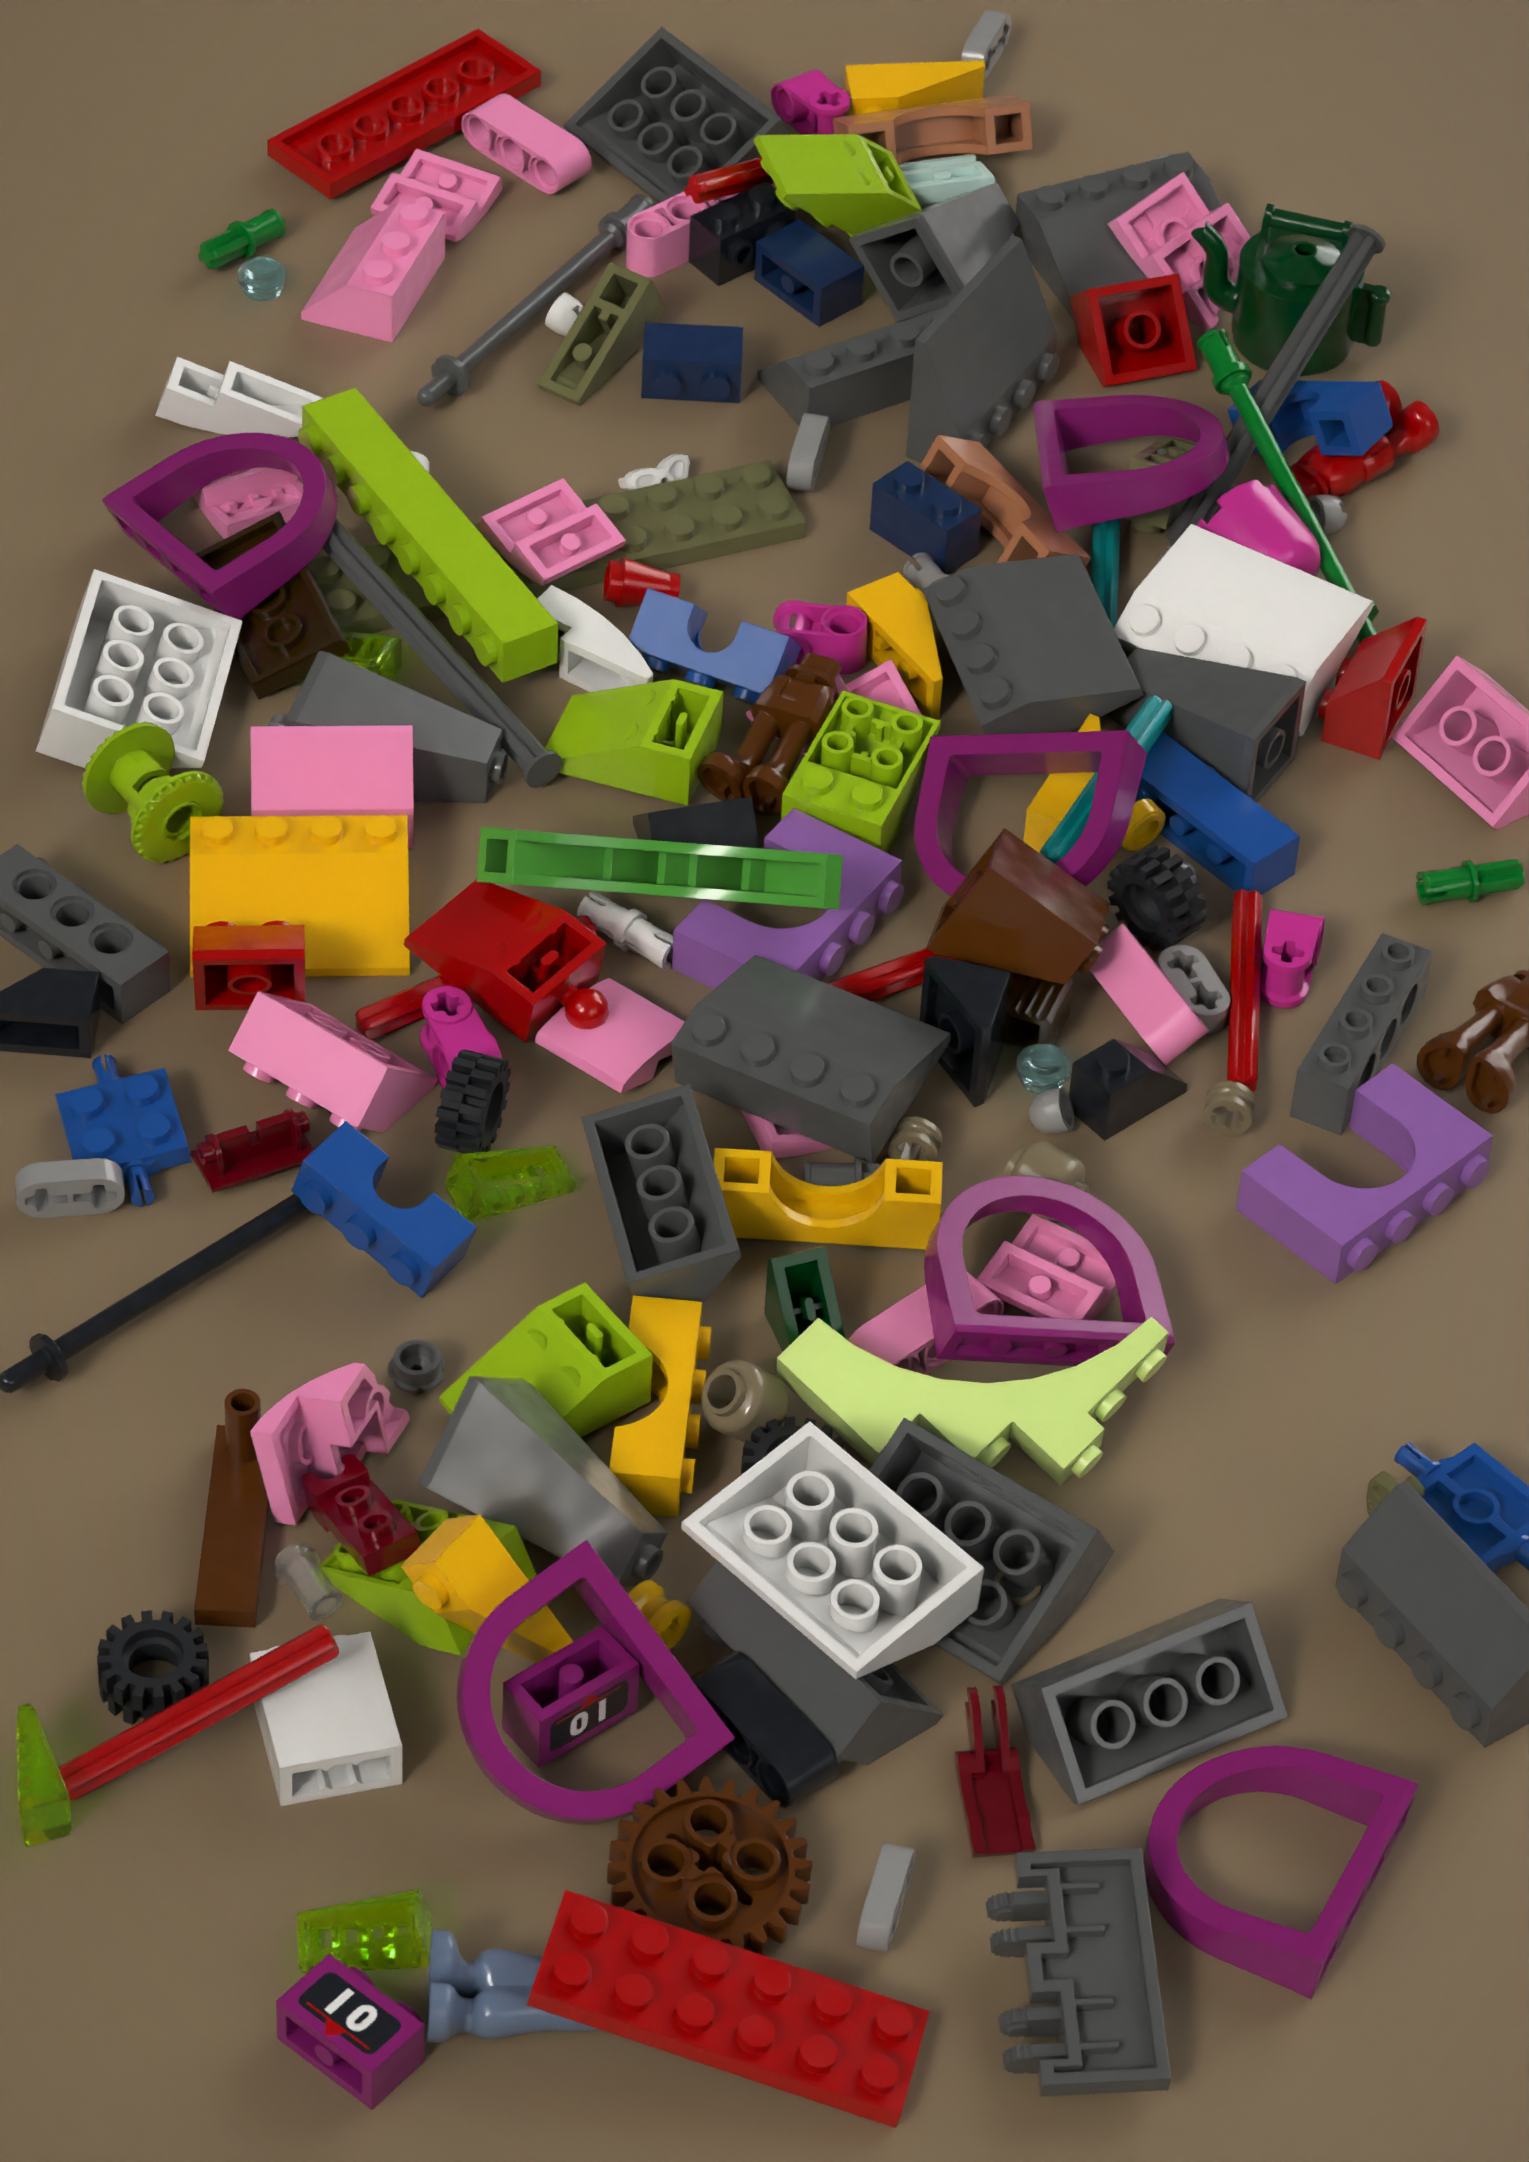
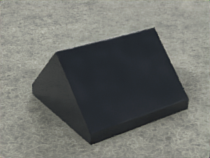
M752 796L633 816V825L638 839L760 848Z
M934 955L926 958L924 961L919 1021L951 1033V1041L938 1060V1063L971 1104L977 1107L984 1104L1003 1050L1011 972Z

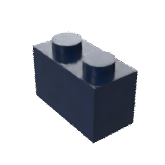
M798 219L756 241L754 280L816 326L820 327L862 305L864 265L833 244L824 235Z
M645 322L641 398L740 403L743 327Z
M906 461L873 483L870 530L912 558L914 554L920 552L928 553L944 574H950L978 555L982 509L914 464Z

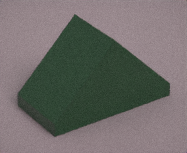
M819 1246L768 1259L764 1314L782 1352L817 1318H820L845 1338L826 1246Z

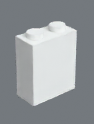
M371 1632L333 1636L340 1652L337 1658L254 1702L280 1806L402 1784V1743ZM279 1646L250 1653V1662Z

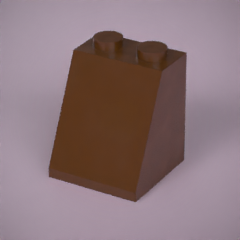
M1004 828L941 907L926 948L937 955L1065 985L1076 970L1085 974L1101 954L1103 947L1099 944L1109 930V927L1104 922L1110 904Z

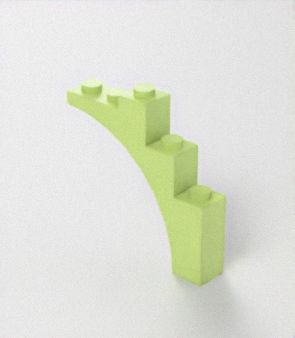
M1151 1317L1117 1345L1077 1366L1033 1379L979 1383L939 1379L894 1366L853 1345L820 1318H817L777 1357L776 1375L872 1466L903 1418H906L990 1468H993L1009 1451L1011 1444L1007 1440L1010 1438L1061 1486L1073 1473L1078 1478H1082L1100 1460L1103 1452L1099 1447L1102 1444L1105 1428L1095 1419L1098 1417L1102 1422L1107 1421L1125 1402L1127 1396L1123 1391L1137 1377L1142 1382H1146L1160 1369L1167 1359L1163 1351L1165 1350L1169 1332Z

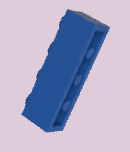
M1162 731L1146 754L1135 802L1142 799H1151L1165 813V824L1160 834L1235 892L1243 888L1248 892L1257 890L1262 895L1295 874L1300 836L1286 823L1281 822L1257 804L1252 797L1244 794L1220 776L1215 769L1203 763L1182 747L1177 740L1169 737Z

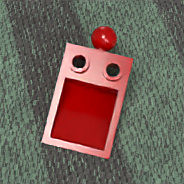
M475 880L404 939V946L452 985L465 991L473 1002L524 1043L531 1040L564 1006L568 1022L580 1029L597 1028L603 1025L608 1018L609 1005L605 996L598 990L590 988L599 981L607 943L566 910L493 883L476 882Z

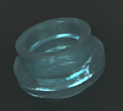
M255 257L242 264L238 270V282L243 288L245 295L258 301H267L279 296L287 281L285 267L269 257Z
M1034 1044L1023 1049L1017 1057V1075L1021 1079L1022 1085L1032 1093L1040 1094L1046 1090L1063 1087L1071 1075L1072 1062L1069 1055L1054 1045Z

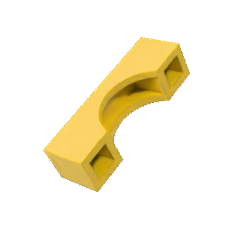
M715 1148L714 1167L736 1238L926 1250L931 1232L940 1220L943 1162L885 1159L873 1174L861 1181L842 1186H821L804 1182L790 1175L779 1165L772 1151Z
M633 1295L628 1329L653 1355L651 1391L657 1396L661 1404L647 1417L634 1423L615 1427L609 1469L651 1515L678 1517L681 1493H693L696 1459L686 1458L687 1448L698 1449L701 1414L691 1413L692 1404L701 1405L702 1390L706 1383L707 1370L697 1369L698 1360L709 1361L712 1326H701L702 1302Z

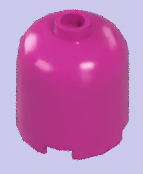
M1252 480L1236 486L1217 500L1221 509L1211 518L1208 524L1203 519L1197 524L1200 528L1315 577L1320 568L1321 553L1315 536L1273 484L1269 487H1264L1259 480Z

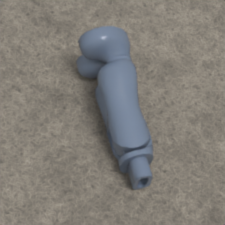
M432 1929L427 1993V2042L443 2043L461 2032L472 2033L480 2039H499L534 2032L599 2031L600 2029L527 2005L542 1957L505 1949H487L482 1951L474 1962H467L461 1957L456 1938L449 1930Z

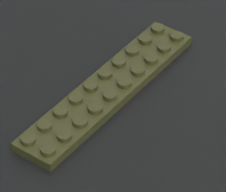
M770 460L583 500L582 502L587 508L596 503L625 538V545L546 585L541 586L512 566L496 549L495 551L535 597H539L551 585L566 591L604 582L605 569L609 560L620 561L621 557H625L661 570L806 538L807 522ZM479 523L473 524L480 532V530L478 529ZM380 544L364 548L429 621L447 617L437 604L432 605L428 601L422 586L412 574L407 575L402 570L398 558L387 545ZM330 556L317 557L307 564L345 639L394 629Z

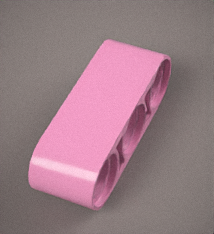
M505 93L499 94L462 117V131L466 140L474 149L546 194L558 192L588 174L591 170V156L582 141Z
M681 192L635 214L627 222L626 267L642 276L655 277L688 262L690 216L737 194L698 204L694 203L691 196H686L684 192Z
M1123 923L1101 941L1099 945L1103 947V950L1089 970L1152 1051L1167 1066L1209 1030Z
M967 1272L975 1310L980 1314L1003 1315L1004 1302ZM926 1284L863 1324L848 1339L853 1345L894 1366L928 1375L949 1361L937 1359Z

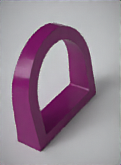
M1115 395L1047 400L1033 403L1043 489L1056 532L1148 513L1171 506L1207 488L1221 476L1229 463L1230 451L1220 421L1209 411L1185 401L1148 395ZM1141 436H1174L1197 443L1189 452L1181 457L1160 465L1135 470L1069 475L1067 451Z
M268 433L229 434L193 444L164 459L102 499L110 514L127 536L215 611L239 620L295 576L317 555L331 533L337 514V494L334 484L316 455L307 447L292 439ZM251 468H275L288 471L301 478L303 481L302 499L295 514L285 526L270 538L219 570L212 569L158 523L209 483L237 471Z
M1128 730L930 736L914 823L916 850L924 870L948 897L952 895L966 877L958 871L954 863L951 845L967 779L970 776L1098 772L1087 824L1075 845L1055 864L1084 886H1087L1107 867L1124 840L1147 752Z
M1005 1176L985 1180L960 1193L948 1205L931 1232L924 1255V1276L937 1359L1077 1366L1117 1345L1151 1317L1169 1332L1163 1353L1167 1356L1175 1345L1174 1334L1157 1269L1147 1246L1121 1215L1096 1197L1078 1188L1055 1180L1032 1176ZM1009 1211L1036 1213L1066 1224L1084 1236L1107 1262L1116 1282L1123 1322L978 1313L975 1310L963 1259L962 1240L964 1231L970 1225L986 1216Z
M587 1539L501 1602L485 1618L471 1637L460 1665L457 1681L458 1715L463 1735L473 1758L492 1784L506 1797L524 1809L550 1820L579 1825L605 1823L628 1816L633 1813L635 1802L649 1804L653 1801L654 1789L658 1787L664 1792L677 1783V1780L684 1778L735 1739ZM570 1588L578 1591L604 1628L639 1663V1675L685 1735V1741L635 1779L623 1785L600 1791H577L562 1788L546 1782L527 1770L513 1756L502 1740L491 1708V1676L495 1660L503 1643L516 1627Z
M1254 1747L1215 1757L1200 1764L1180 1778L1164 1795L1153 1815L1143 1858L1146 1884L1151 1898L1167 1923L1180 1936L1201 1951L1312 1999L1408 1820L1419 1784L1329 1754L1297 1747ZM1248 1792H1271L1305 1800L1368 1826L1312 1931L1304 1933L1224 1906L1201 1891L1187 1875L1178 1853L1177 1837L1187 1821L1199 1810L1221 1798Z

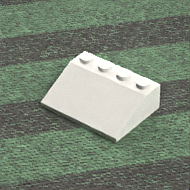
M1191 524L1136 588L1116 623L1114 631L1127 658L1136 648L1298 677L1306 681L1298 736L1302 737L1319 707L1325 690L1331 685L1374 604L1373 601Z
M94 569L77 612L36 752L87 769L85 766L91 760V754L95 753L98 745L103 744L105 738L111 737L116 730L120 731L124 726H131L135 722L138 724L152 722L163 727L173 739L175 755L171 768H202L242 620Z
M811 1422L804 1425L681 1523V1529L855 1679L936 1644L978 1608L984 1567Z

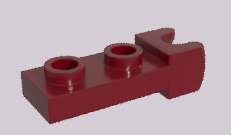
M347 1454L341 1458L344 1471L337 1477L321 1479L315 1473H306L301 1478V1484L314 1518L326 1532L330 1531L369 1577L409 1558L420 1547L421 1543L417 1531L371 1480L368 1469L354 1454Z

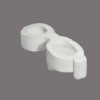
M672 454L663 459L656 468H641L628 472L624 478L618 479L621 489L633 490L661 483V480L666 483L687 478L688 466L690 465L689 457L683 454Z

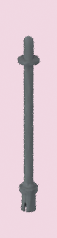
M636 194L619 211L610 212L605 215L598 225L599 234L463 353L457 358L450 355L438 357L431 366L433 379L423 386L417 394L419 403L427 407L433 405L446 393L452 396L463 395L471 386L469 373L610 249H626L627 222L635 214L654 206L651 199L643 194Z

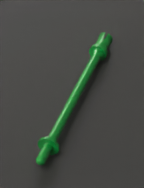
M1224 329L1208 331L1198 339L1197 348L1203 354L1214 375L1212 384L1216 392L1230 395L1280 493L1315 536L1321 553L1320 569L1326 581L1357 594L1248 388L1252 377L1248 364L1239 360ZM1374 601V606L1356 637L1359 644L1363 639L1377 634L1371 622L1379 613Z

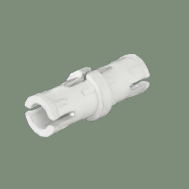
M592 890L589 892V897L585 896L577 910V917L587 915L592 923H595L597 930L613 939V945L626 952L630 949L649 959L665 971L671 968L673 935L652 925V923L646 920L647 915L635 908L628 910L623 906L621 907L598 891Z

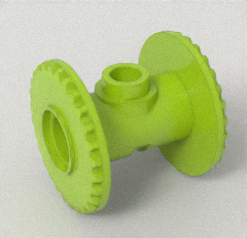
M135 722L131 726H124L120 731L116 730L111 737L105 738L103 744L98 745L95 753L91 754V760L86 763L85 767L87 769L82 775L84 778L82 781V791L87 802L99 812L116 814L127 810L132 823V846L142 858L153 863L163 864L167 861L170 863L176 858L181 859L185 854H190V817L219 816L223 812L224 794L219 783L210 774L202 771H189L171 777L169 772L175 755V746L171 735L163 727L152 722H142L139 724Z

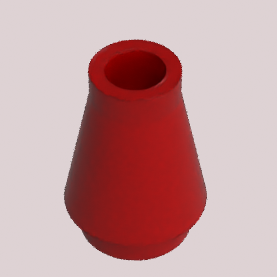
M621 557L620 561L609 560L607 562L603 582V600L615 602L616 608L641 606L647 588L679 598L680 574L669 573L625 557Z

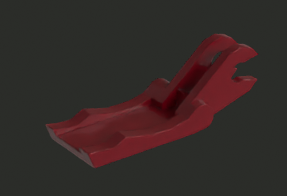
M1002 1685L992 1686L994 1700H991V1712L996 1748L984 1749L979 1694L976 1687L967 1688L968 1702H965L970 1750L955 1751V1768L972 1858L1015 1855L1016 1853L1035 1852L1036 1850L1030 1814L1022 1784L1018 1748L1010 1747L1007 1704Z

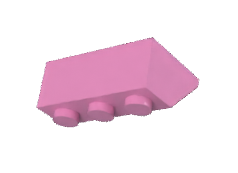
M400 200L355 227L301 311V320L393 343L445 259V211Z
M1456 655L1392 735V738L1488 824L1498 830L1529 815V710L1484 671Z
M413 725L250 727L251 816L408 815V848H414Z
M260 991L257 992L228 1051L246 1061L243 1070L248 1074L270 1084H273L274 1080L277 1079L289 1087L285 1095L290 1099L311 1109H316L319 1104L332 1112L329 1118L332 1124L340 1127L347 1121L359 1132L361 1129L385 1132L434 1088L438 1080L435 1076L314 1005Z

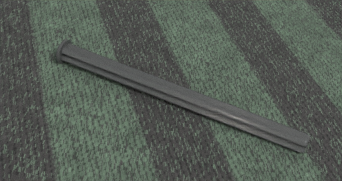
M1354 224L1350 227L1348 231L1350 239L1254 392L1253 397L1268 426L1374 254L1381 253L1385 248L1384 239L1372 228L1362 224ZM1241 416L1226 438L1230 459L1225 471L1207 488L1189 497L1167 533V539L1171 546L1175 544L1191 524L1197 526L1201 519L1207 524L1219 507L1217 500L1229 491L1255 449L1256 445Z
M335 518L331 533L322 547L323 550L475 718L502 729V748L524 771L525 782L530 787L538 788L552 781L561 769V757L556 752L547 751Z

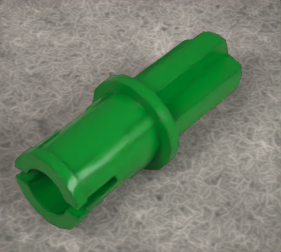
M275 209L265 210L262 214L246 222L234 221L229 224L227 231L200 244L198 258L200 262L205 263L208 269H215L238 257L247 259L255 254L256 248L274 239L283 237L286 233L285 222Z
M1518 859L1474 865L1471 860L1462 861L1461 866L1441 870L1419 871L1416 874L1418 880L1416 882V891L1422 905L1467 898L1468 902H1476L1479 895L1516 890L1525 883L1523 865Z

